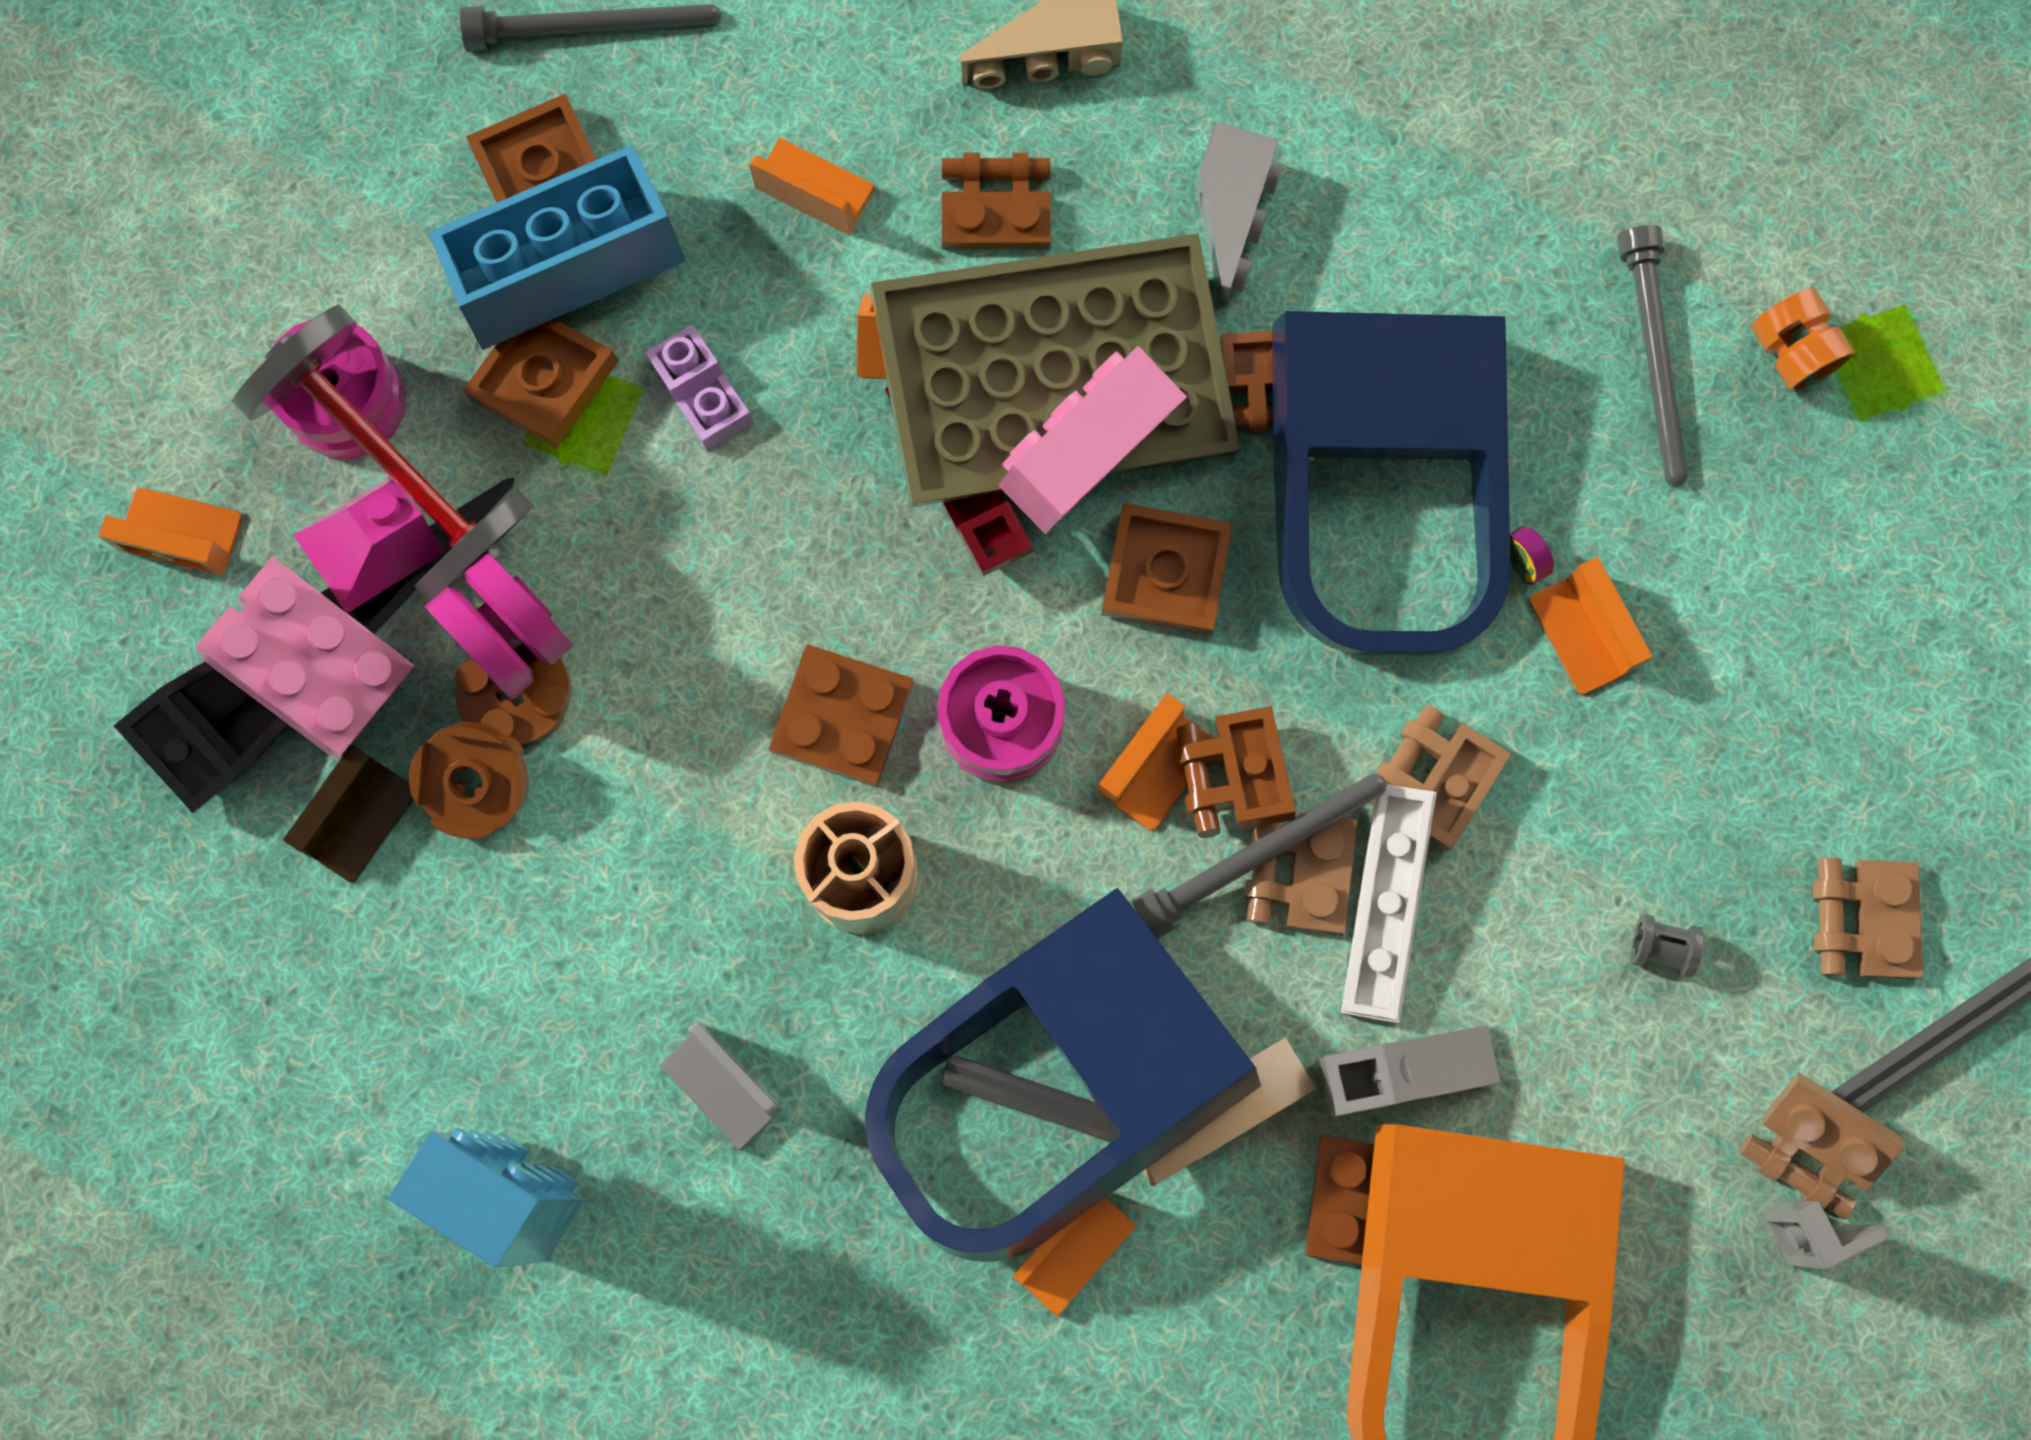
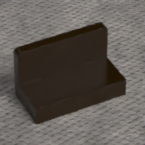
M351 744L285 835L283 841L299 852L317 860L346 881L353 883L359 878L413 802L409 782Z

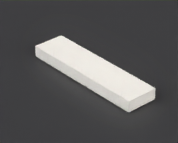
M1387 784L1386 791L1375 799L1341 1013L1400 1023L1437 792Z

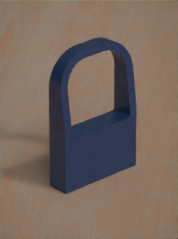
M1285 311L1272 324L1274 487L1279 581L1284 599L1298 623L1314 638L1331 648L1351 654L1431 655L1460 647L1472 641L1489 627L1500 612L1510 582L1506 316ZM1308 457L1468 460L1470 462L1477 560V587L1470 606L1461 618L1449 627L1437 631H1372L1358 629L1341 622L1323 606L1314 590L1310 576Z
M1117 887L985 979L906 1041L888 1058L876 1076L867 1100L865 1112L866 1139L872 1158L909 1217L932 1243L947 1253L962 1259L978 1262H997L1020 1256L1042 1244L1261 1087V1082L1256 1066ZM1021 1007H1026L1114 1127L1119 1137L1013 1219L1004 1224L985 1229L960 1227L946 1221L935 1212L904 1165L895 1141L896 1116L905 1095L919 1079Z

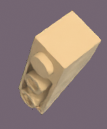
M1042 0L960 54L962 85L968 84V80L973 77L974 85L980 89H992L1001 86L1006 81L1003 59L1025 58L1027 78L1032 82H1047L1059 75L1057 52H1065L1068 71L1081 70V73L1088 76L1101 75L1108 72L1112 66L1121 65L1123 40L1116 0Z

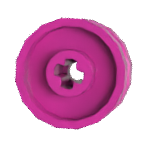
M311 320L293 326L275 341L274 345L288 334L294 335ZM357 325L351 336L319 371L388 441L394 436L405 415L407 392L399 370L373 337L363 327ZM302 386L271 409L303 444L314 452L328 458L354 459L368 454Z
M486 552L465 571L466 582L485 602L476 610L458 589L446 587L425 608L501 690L513 700L534 682L533 670L514 651L518 646L523 643L541 663L553 665L573 647V644L550 619L553 614L518 576L512 578Z
M995 645L971 652L952 667L940 688L937 714L946 750L962 770L982 781L1007 784L1029 778L1050 762L1061 743L1065 700L1056 675L1042 659L1026 650L1017 647ZM1003 710L1009 712L1013 718L1006 715L1004 723H996L993 721L992 715L997 711Z

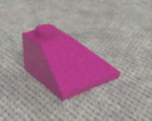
M390 475L294 534V537L347 614L445 553L419 509Z

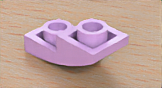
M693 325L686 327L645 352L707 452L755 424L750 412L724 376L719 363Z

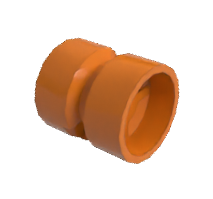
M1815 287L1799 291L1775 304L1757 317L1750 325L1764 351L1778 355L1774 367L1790 393L1806 387L1804 379L1813 373L1820 380L1844 366L1855 356V351L1840 327H1829L1827 325L1831 312ZM1807 329L1810 333L1796 343L1792 341L1791 336Z

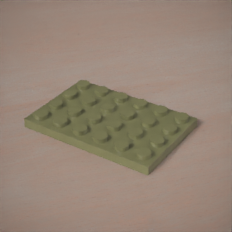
M1199 233L871 282L870 292L911 508L1003 493L1004 491L998 485L1008 473L1002 464L1010 456V452L1034 429L1043 437L1047 431L1042 426L1049 420L1052 412L1076 390L1084 398L1087 393L1082 388L1093 378V373L1117 351L1125 359L1137 346L1149 356L1187 397L1108 475L1233 455L1241 450Z

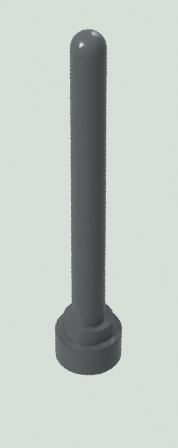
M713 4L497 16L495 11H486L484 6L461 7L460 9L461 34L466 52L489 50V45L499 44V39L708 27L717 25L721 20V12Z
M1643 225L1621 232L1617 236L1620 259L1622 261L1626 260L1629 270H1634L1664 476L1669 485L1678 487L1686 482L1688 473L1656 266L1661 263L1660 255L1665 252V246L1660 226Z
M1371 774L1175 889L1167 892L1163 888L1155 893L1151 888L1131 900L1136 912L1157 939L1175 929L1173 923L1182 918L1181 911L1381 796L1387 788L1386 780L1379 774Z

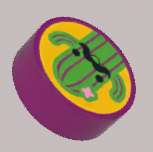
M1521 526L1510 533V563L1523 582L1534 585L1551 575L1554 568V560L1547 543L1534 529L1526 526Z

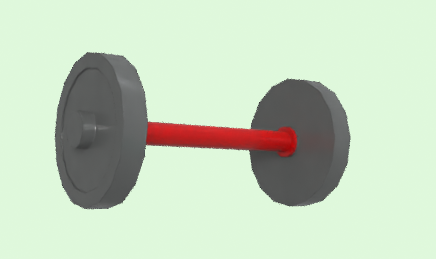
M338 304L315 317L294 335L288 334L274 345L265 355L266 360L237 391L232 403L250 421H253L269 412L302 386L452 539L449 543L452 549L415 585L431 601L446 587H450L486 552L496 559L503 552L496 543L526 516L534 505L518 489L478 525L475 521L469 524L328 381L319 369L338 351L357 327L356 321Z

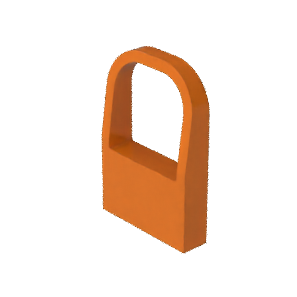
M1398 1124L1376 1125L1347 1401V1419L1351 1440H1387L1384 1428V1410L1400 1309L1403 1280L1407 1277L1565 1299L1567 1305L1556 1429L1553 1440L1595 1439L1611 1328L1625 1158Z

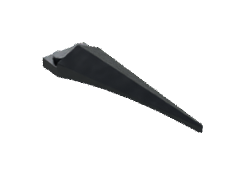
M506 478L459 507L456 511L469 524L473 521L478 524L512 488L515 478ZM436 522L429 527L445 553L348 613V615L374 635L417 590L415 585L452 549L449 545L452 539ZM330 588L320 592L346 612ZM204 661L157 689L113 726L192 813H196L237 778L244 775L289 725Z

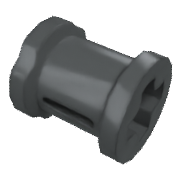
M1642 914L1635 928L1630 955L1631 964L1641 967L1646 962L1678 969L1680 976L1692 978L1697 971L1703 952L1704 933L1702 927L1692 925L1686 930L1657 923L1652 915Z

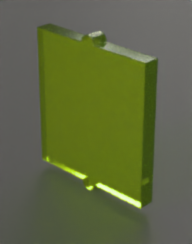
M1906 304L1870 317L1862 313L1857 317V321L1840 327L1855 351V356L1839 368L1837 372L1859 421L1895 408L1898 411H1905L1909 403L1945 390Z
M608 376L557 449L529 433L526 434L523 445L558 457L562 465H568L572 462L608 475L644 388Z

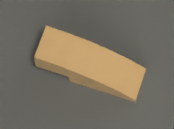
M1286 1037L1250 1058L1256 1066L1261 1087L1143 1170L1152 1187L1316 1090L1315 1085Z

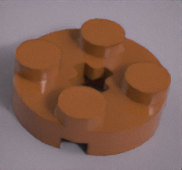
M523 643L514 650L533 670L534 682L522 692L524 702L515 706L509 699L500 701L499 694L503 692L501 688L469 656L468 660L459 666L455 676L457 684L456 702L464 722H479L492 726L504 735L514 737L522 748L542 742L559 728L568 709L572 693L570 674L561 658L553 665L541 663Z
M459 722L437 731L415 753L409 771V787L417 807L423 806L425 812L433 818L430 823L439 831L457 838L476 839L493 833L512 820L526 800L529 776L527 765L523 759V748L514 737L504 735L498 729L483 723ZM467 767L476 770V774L481 776L482 785L475 788L474 794L467 793L465 783L456 780V773L464 772Z

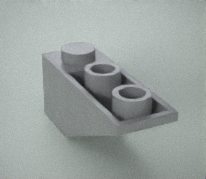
M1216 121L1200 167L1196 192L1218 303L1227 306L1231 290L1243 292L1252 261L1241 258L1246 240L1256 244L1260 240L1268 212L1258 208L1263 193L1274 195L1284 163L1274 161L1279 140Z
M1487 1025L1323 1056L1315 1060L1328 1118L1501 1083Z

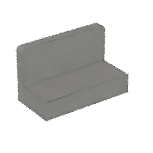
M696 1021L688 1028L691 1035L659 1066L733 1145L741 1151L783 1108L707 1027Z
M1780 1201L1761 1210L1789 1266L1829 1269L1890 1238L1885 1225L1845 1224L1834 1230L1819 1201Z

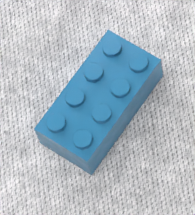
M633 144L428 232L458 306L482 350L686 261L670 219Z
M456 1128L453 1133L431 1131L387 1198L494 1268L546 1262L586 1200L573 1192L579 1183L577 1180L550 1164L547 1167L538 1163L532 1166L524 1160L529 1150L513 1139L501 1133L495 1136L487 1131L481 1134L472 1129L468 1133L460 1128Z

